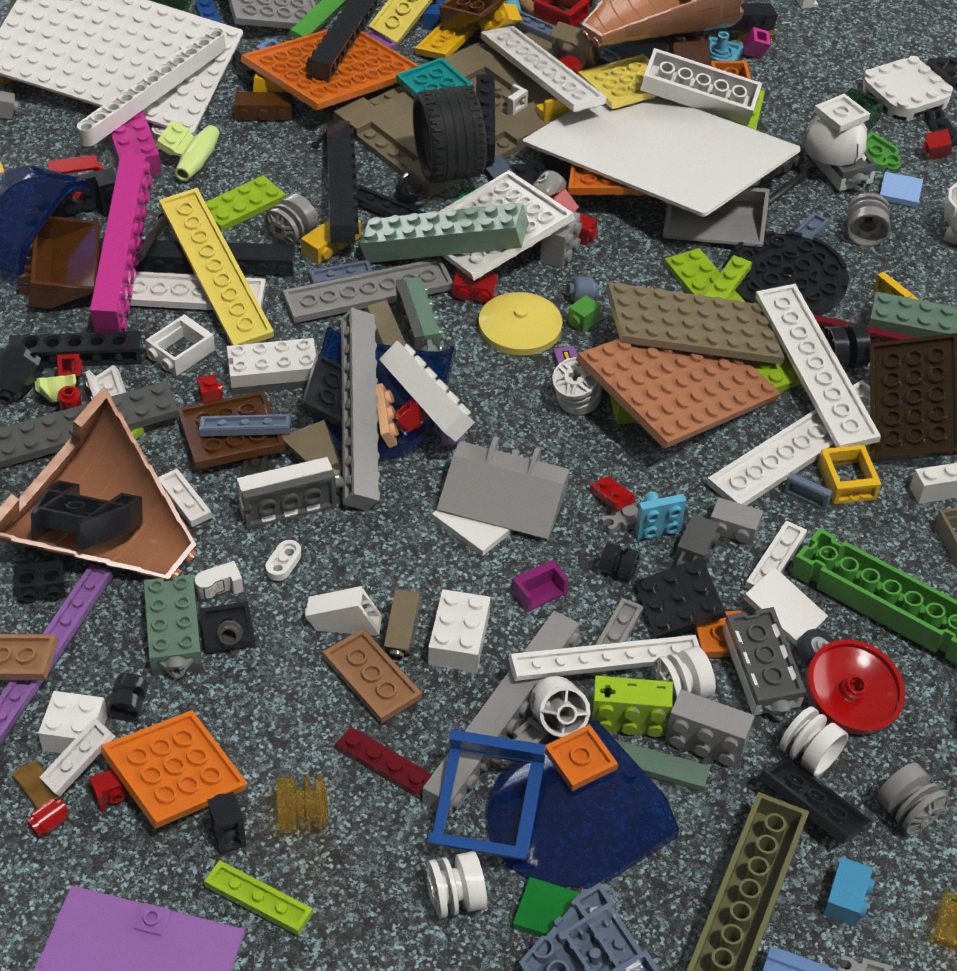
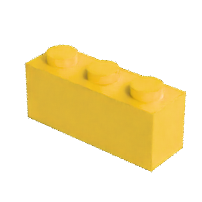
M359 219V234H355V241L361 237V221ZM330 220L301 238V254L319 265L338 251L343 250L350 243H331Z

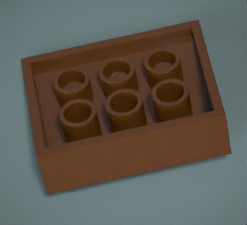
M447 0L439 6L442 25L451 29H457L481 20L506 0Z

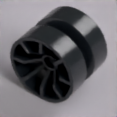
M853 323L846 324L844 327L842 325H834L823 328L822 332L843 369H846L847 366L851 369L868 366L870 362L871 340L865 324Z

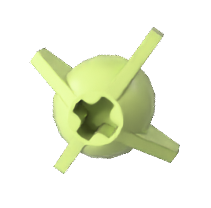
M73 374L36 378L37 381H34L37 392L50 403L59 402L58 391L65 386H75L76 376Z

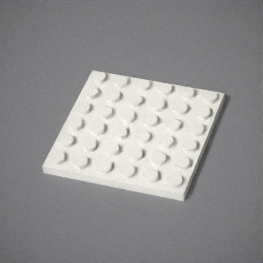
M508 170L440 211L523 202L529 223L522 248L443 255V257L472 280H476L492 269L499 267L507 260L516 257L527 248L534 246L540 240L549 237L560 228L567 226L575 220L573 212Z

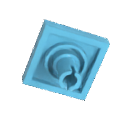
M724 31L718 33V38L710 36L709 64L711 61H737L743 52L744 45L728 41L729 33Z
M656 492L647 493L644 496V502H640L638 506L634 533L637 540L650 539L681 531L686 506L684 494L659 499Z

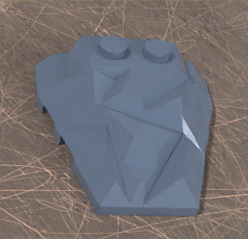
M601 882L576 896L571 902V907L563 917L559 916L554 921L555 926L546 936H541L519 961L523 971H660L647 950L642 951L618 916L615 903Z

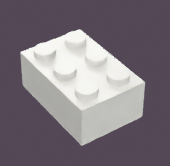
M442 590L429 643L428 665L477 673L490 615L491 597Z

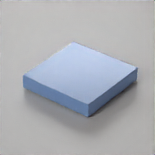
M885 172L880 196L890 203L917 208L923 179Z

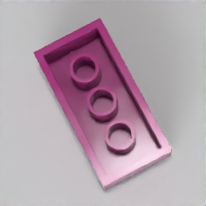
M142 110L110 133L108 138L118 166L121 152L146 154L147 162H150V175L162 173L160 155Z

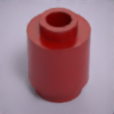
M65 386L58 391L60 411L82 405L80 390L77 387Z
M51 798L30 814L31 817L26 822L35 835L40 837L43 834H49L67 820L66 813L69 811L60 799L55 801Z

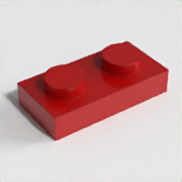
M609 476L590 484V492L615 511L635 503L634 494Z

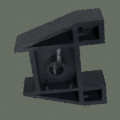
M61 480L45 489L31 512L32 540H37L50 530L54 532L64 531L77 536L78 550H84L131 532L143 523L141 496L120 493L108 501L80 495V484Z

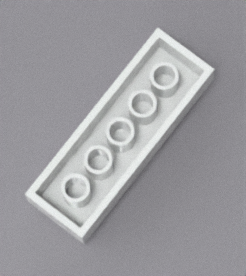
M654 48L640 90L748 125L762 83Z

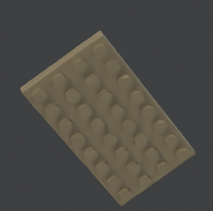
M607 283L605 289L621 343L774 364L783 363L785 357L780 344L769 324L770 321L763 313L759 303L728 300L721 297L714 298L701 294H687L680 291H666L660 288L653 289L639 285Z

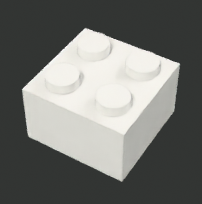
M54 691L38 732L42 750L62 753L94 718H97L105 725L108 714L104 698Z

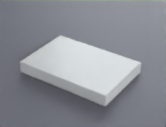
M440 510L432 513V519L482 556L514 531Z
M775 567L743 597L755 610L774 607L785 637L796 647L798 639L807 630L816 629L828 617L825 612Z

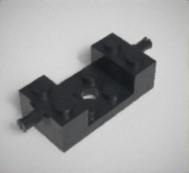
M113 167L35 185L34 190L38 210L26 212L28 220L35 219V214L64 218L99 208L104 218L108 217L116 181ZM77 192L82 193L79 197H73Z

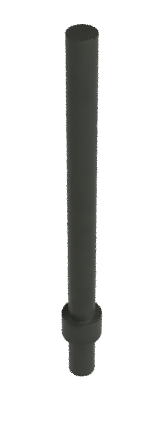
M810 165L769 195L768 206L814 173L816 166Z
M163 211L159 214L157 223L135 255L136 260L142 261L165 224L169 223Z

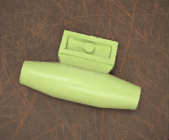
M172 119L158 138L155 146L171 156H180L175 170V175L179 180H189L202 168L212 154L219 137V130L215 126L208 125L194 137L189 131L190 129Z

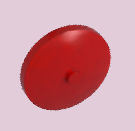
M849 639L830 642L817 651L806 670V690L814 708L818 710L819 714L825 715L829 723H835L846 732L866 735L882 731L893 723L904 706L905 687L899 670L882 651L865 642Z

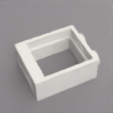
M186 315L181 316L146 339L147 356L162 365L166 371H170L176 376L215 351L214 335ZM182 337H185L194 344L176 357H173L164 350Z

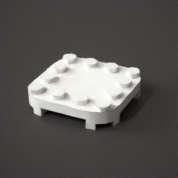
M910 56L906 59H900L866 70L862 91L865 95L872 93L888 108L887 115L891 118L897 115L906 117V121L913 120L915 113L936 106L942 110L947 108L953 87L931 70L929 66L919 61V57Z

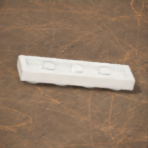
M785 521L747 579L745 588L750 590L774 567L782 573L804 540L807 530Z

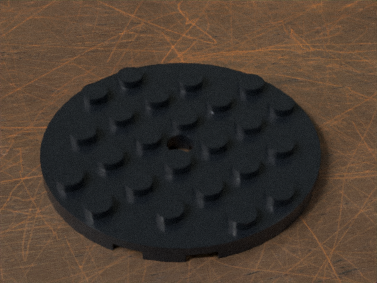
M766 231L763 247H757V245L745 246L743 245L744 242L740 241L734 247L727 260L728 263L733 255L752 262L751 269L735 290L745 302L758 303L755 298L756 291L796 284L810 311L815 315L828 312L844 298L849 283V275L846 270L847 265L840 254L830 245L815 237L813 240L802 237L803 233L786 231V234H775L774 231Z

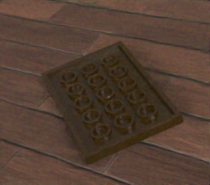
M957 333L870 343V417L881 435L880 442L870 444V459L872 463L957 455Z

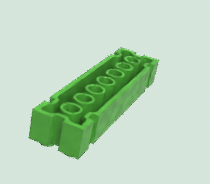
M821 528L811 537L809 546L805 545L795 556L792 570L793 576L806 583L810 581L816 582L817 589L935 653L938 650L945 652V658L957 664V600L846 541L842 544L836 542V536Z

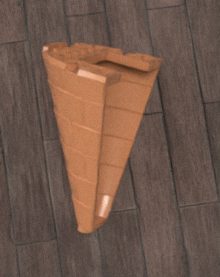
M601 0L582 23L584 30L582 35L586 41L591 40L599 48L627 41L727 28L735 25L742 18L744 10L741 8V4L745 0Z
M105 387L99 391L74 420L72 437L19 499L11 494L0 506V540L12 542L16 545L42 549L45 552L105 564L108 567L134 571L138 574L154 578H164L167 581H173L174 576H179L182 573V570L179 568L183 563L189 564L197 554L194 551L197 545L184 521L180 518L167 491L164 490L152 465H149L122 413L118 411ZM58 480L80 484V495L108 501L120 493L142 497V524L131 532L84 550H78L77 536H74L73 533L50 530L35 541L32 540L31 512L45 489Z

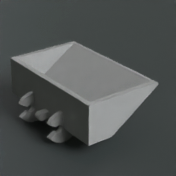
M748 187L705 217L667 203L663 238L737 245L741 241L744 242L743 245L745 246L757 245V247H763L770 189Z
M497 436L493 438L490 448L460 441L453 454L437 510L549 539L566 496L570 469L540 462L541 458L539 456L542 450L540 447H536L532 459L519 456L520 450L514 449L512 454L498 451L499 447L497 446L500 437Z

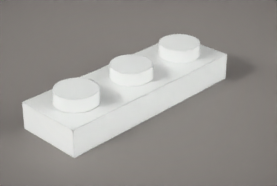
M178 469L158 477L174 506L191 527L212 518L210 509Z
M94 718L40 778L56 795L61 796L101 753V745L111 742L116 736L100 720Z

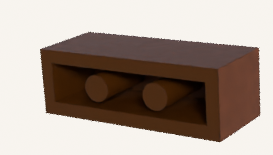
M235 93L236 121H292L293 103L292 94Z

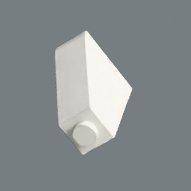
M362 586L310 596L305 608L306 620L311 623L316 631L354 634L364 628L372 636L379 635L382 615Z

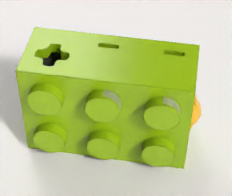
M596 675L591 707V727L593 730L603 733L618 732L627 735L642 734L652 737H666L670 713L673 708V682Z

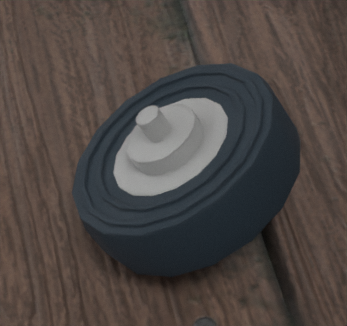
M807 630L798 639V654L808 666L817 651L824 645L833 642L834 639L822 630Z

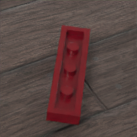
M351 726L335 743L337 751L415 798L422 799L423 787L432 776L431 773Z

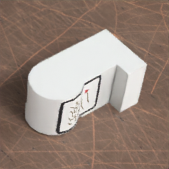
M235 561L204 570L195 576L196 593L201 599H211L216 594L230 590L234 594L243 592L242 577Z

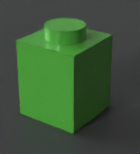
M585 295L569 306L568 323L581 332H585L600 321L601 305Z

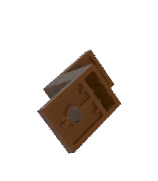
M700 31L661 37L669 45V53L709 66L710 40Z

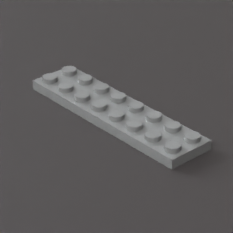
M440 257L283 290V297L294 323L345 313L351 307L359 310L385 300L388 303L396 302V280L404 279L405 281L408 278L421 277L423 285H427L428 295L453 290V281Z

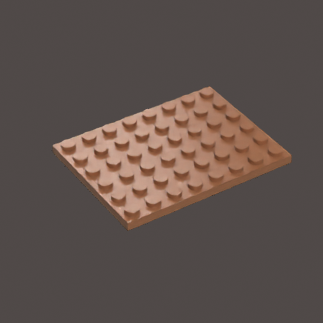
M620 338L578 353L576 361L664 449L773 402L781 394L772 383L765 379L745 359L621 343Z

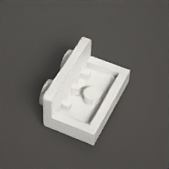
M115 365L97 376L90 370L85 372L87 376L86 385L92 392L91 400L103 387L108 390L111 396L126 392L120 372Z

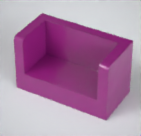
M551 560L512 578L511 594L528 613L566 595L568 578L558 565Z

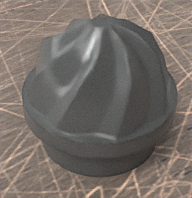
M227 620L220 624L217 634L223 644L233 645L240 641L243 630L235 620Z

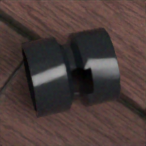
M607 542L600 559L599 571L610 575L616 572L618 577L631 581L638 566L640 552L630 548L622 550L620 545Z
M133 673L118 675L113 686V693L109 699L107 712L115 719L130 722L137 720L147 693L148 682L141 676Z

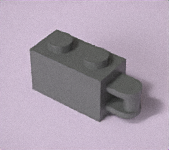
M695 514L692 515L677 546L676 566L703 557L704 562H710L713 555L712 547H717L721 537V533H718V522Z

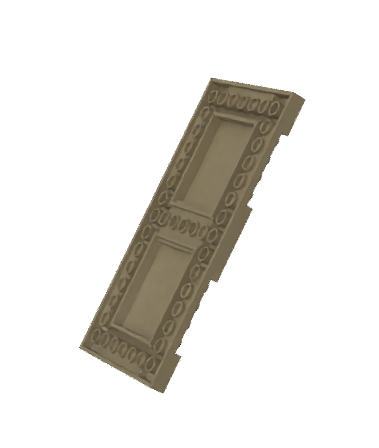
M520 28L518 29L554 56L552 42ZM475 43L444 58L473 84L474 91H476V75H495V156L500 154L505 159L528 147L523 144L524 138L557 119L543 121L536 112V105L555 97L490 45L485 44L480 47ZM626 54L624 56H621V60L630 58L632 56ZM516 84L528 90V105L512 116L507 113V100L511 95V86ZM401 85L370 100L361 97L333 111L334 121H350V128H354V139L401 176L409 171L410 177L408 181L413 185H423L421 191L428 197L464 180L431 183L424 177L417 156L413 131V101L415 97Z

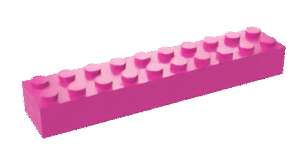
M121 152L90 308L95 332H123V330L127 329L126 314L130 313V301L128 300L129 297L133 296V285L131 284L132 281L136 280V269L134 267L139 263L135 255L142 246L140 234H144L143 219L147 218L146 204L150 202V192L148 190L152 189L153 179L149 176L150 162H147L146 154Z

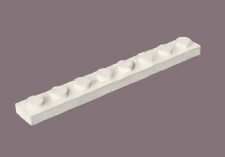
M696 635L514 653L510 655L509 663L514 681L552 676L654 666V660L658 657H666L671 653L678 656L681 650L700 646Z

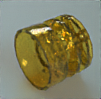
M315 773L316 786H309L308 774H304L302 787H297L294 775L276 777L279 834L296 833L299 820H305L307 830L312 831L311 819L318 818L319 831L325 830L329 814L327 788L324 784L322 773Z

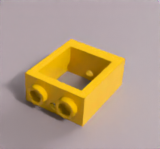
M865 445L821 449L818 467L827 489L832 490L831 499L833 504L876 500L878 498L881 482ZM858 463L865 479L840 482L834 465Z

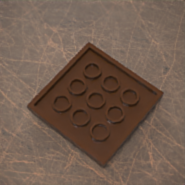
M264 391L177 408L196 470L286 451L281 434L199 436L202 416L273 414Z

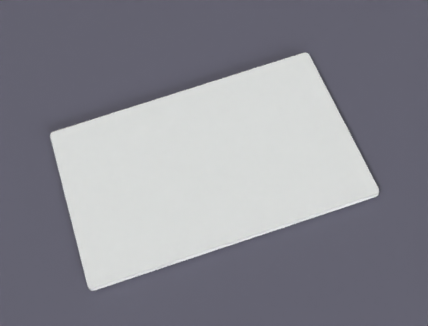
M17 0L0 28V75L101 107L208 30L221 28L225 34V51L143 109L147 122L167 128L172 119L190 129L189 131L194 135L243 36V31L149 0Z
M659 96L654 99L640 101L636 104L625 105L619 109H611L607 104H603L596 108L583 109L580 112L569 111L523 139V144L532 149L554 156L559 160L611 179L701 217L709 215L800 152V146Z

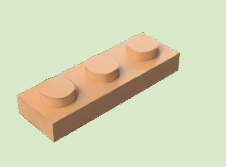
M380 383L376 386L380 434L387 446L391 448L397 446L396 436L399 435L398 428L394 423V419H396L394 415L395 410L392 406L394 397L391 390H387L384 384Z

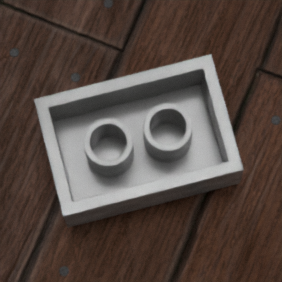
M681 689L670 713L665 742L674 747L694 752L701 757H708L719 761L726 766L739 768L748 744L755 715Z

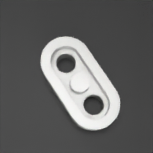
M285 540L277 546L266 562V574L271 580L281 581L289 576L301 558V546L298 542Z

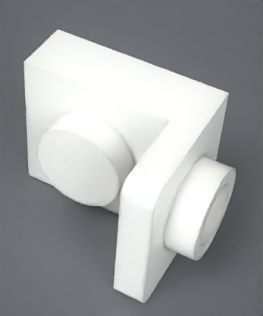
M516 84L511 86V95L507 100V113L512 116L528 105V90Z

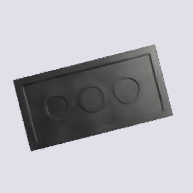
M786 757L766 768L759 777L770 790L777 792L786 799L787 803L809 811L808 819L828 832L832 839L842 844H845L866 830L871 823L868 817L790 757Z

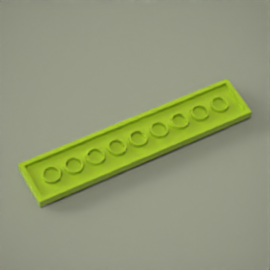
M700 248L668 257L664 260V266L688 294L704 295L720 274L719 270ZM736 291L728 299L745 302ZM781 344L780 347L785 357L782 364L746 360L765 379L772 383L779 392L802 385Z

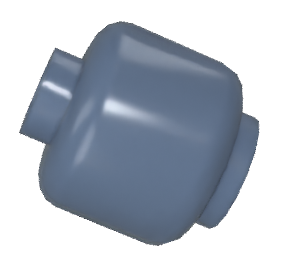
M574 276L570 283L566 285V294L570 296L572 302H577L585 295L593 300L598 294V284L594 282L592 277Z

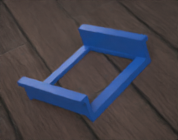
M451 729L449 736L450 751L433 832H429L428 844L518 859L527 863L545 765L546 745ZM461 752L530 764L516 846L444 834Z

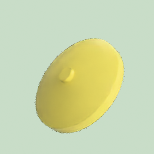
M513 292L499 295L488 301L479 314V332L485 342L494 349L511 355L525 356L541 353L551 348L559 340L562 333V316L557 307L549 300L531 293Z

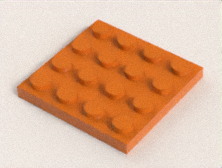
M193 710L101 745V754L155 829L207 807V800L218 794L230 792L238 794L247 788L248 783Z

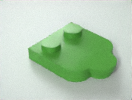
M871 131L867 135L865 151L877 164L876 170H898L901 165L900 158L898 157L899 149Z

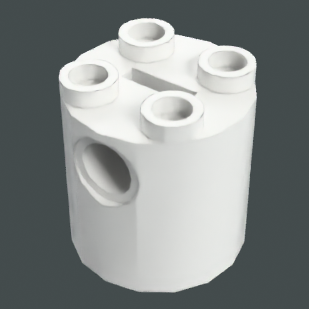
M552 676L536 682L530 696V708L534 717L548 732L554 736L564 737L586 726L590 717V704L586 696L571 681L560 676Z

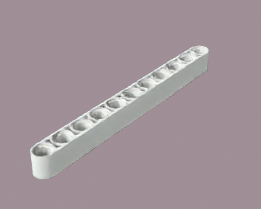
M221 28L208 30L77 124L80 143L83 146L95 145L225 51L224 30Z

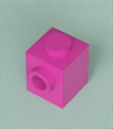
M753 27L743 40L744 54L760 59L770 46L769 31Z

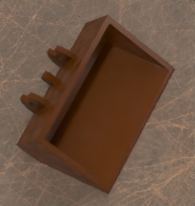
M35 214L33 247L24 248L20 251L21 255L30 258L19 260V263L22 265V272L26 274L20 275L18 280L28 284L17 286L20 292L29 294L28 307L51 309L94 293L99 267L100 223L98 221Z

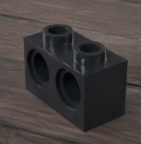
M57 560L14 565V591L17 602L67 598V575L64 561Z
M234 792L218 794L208 799L211 829L220 855L246 847L243 816Z

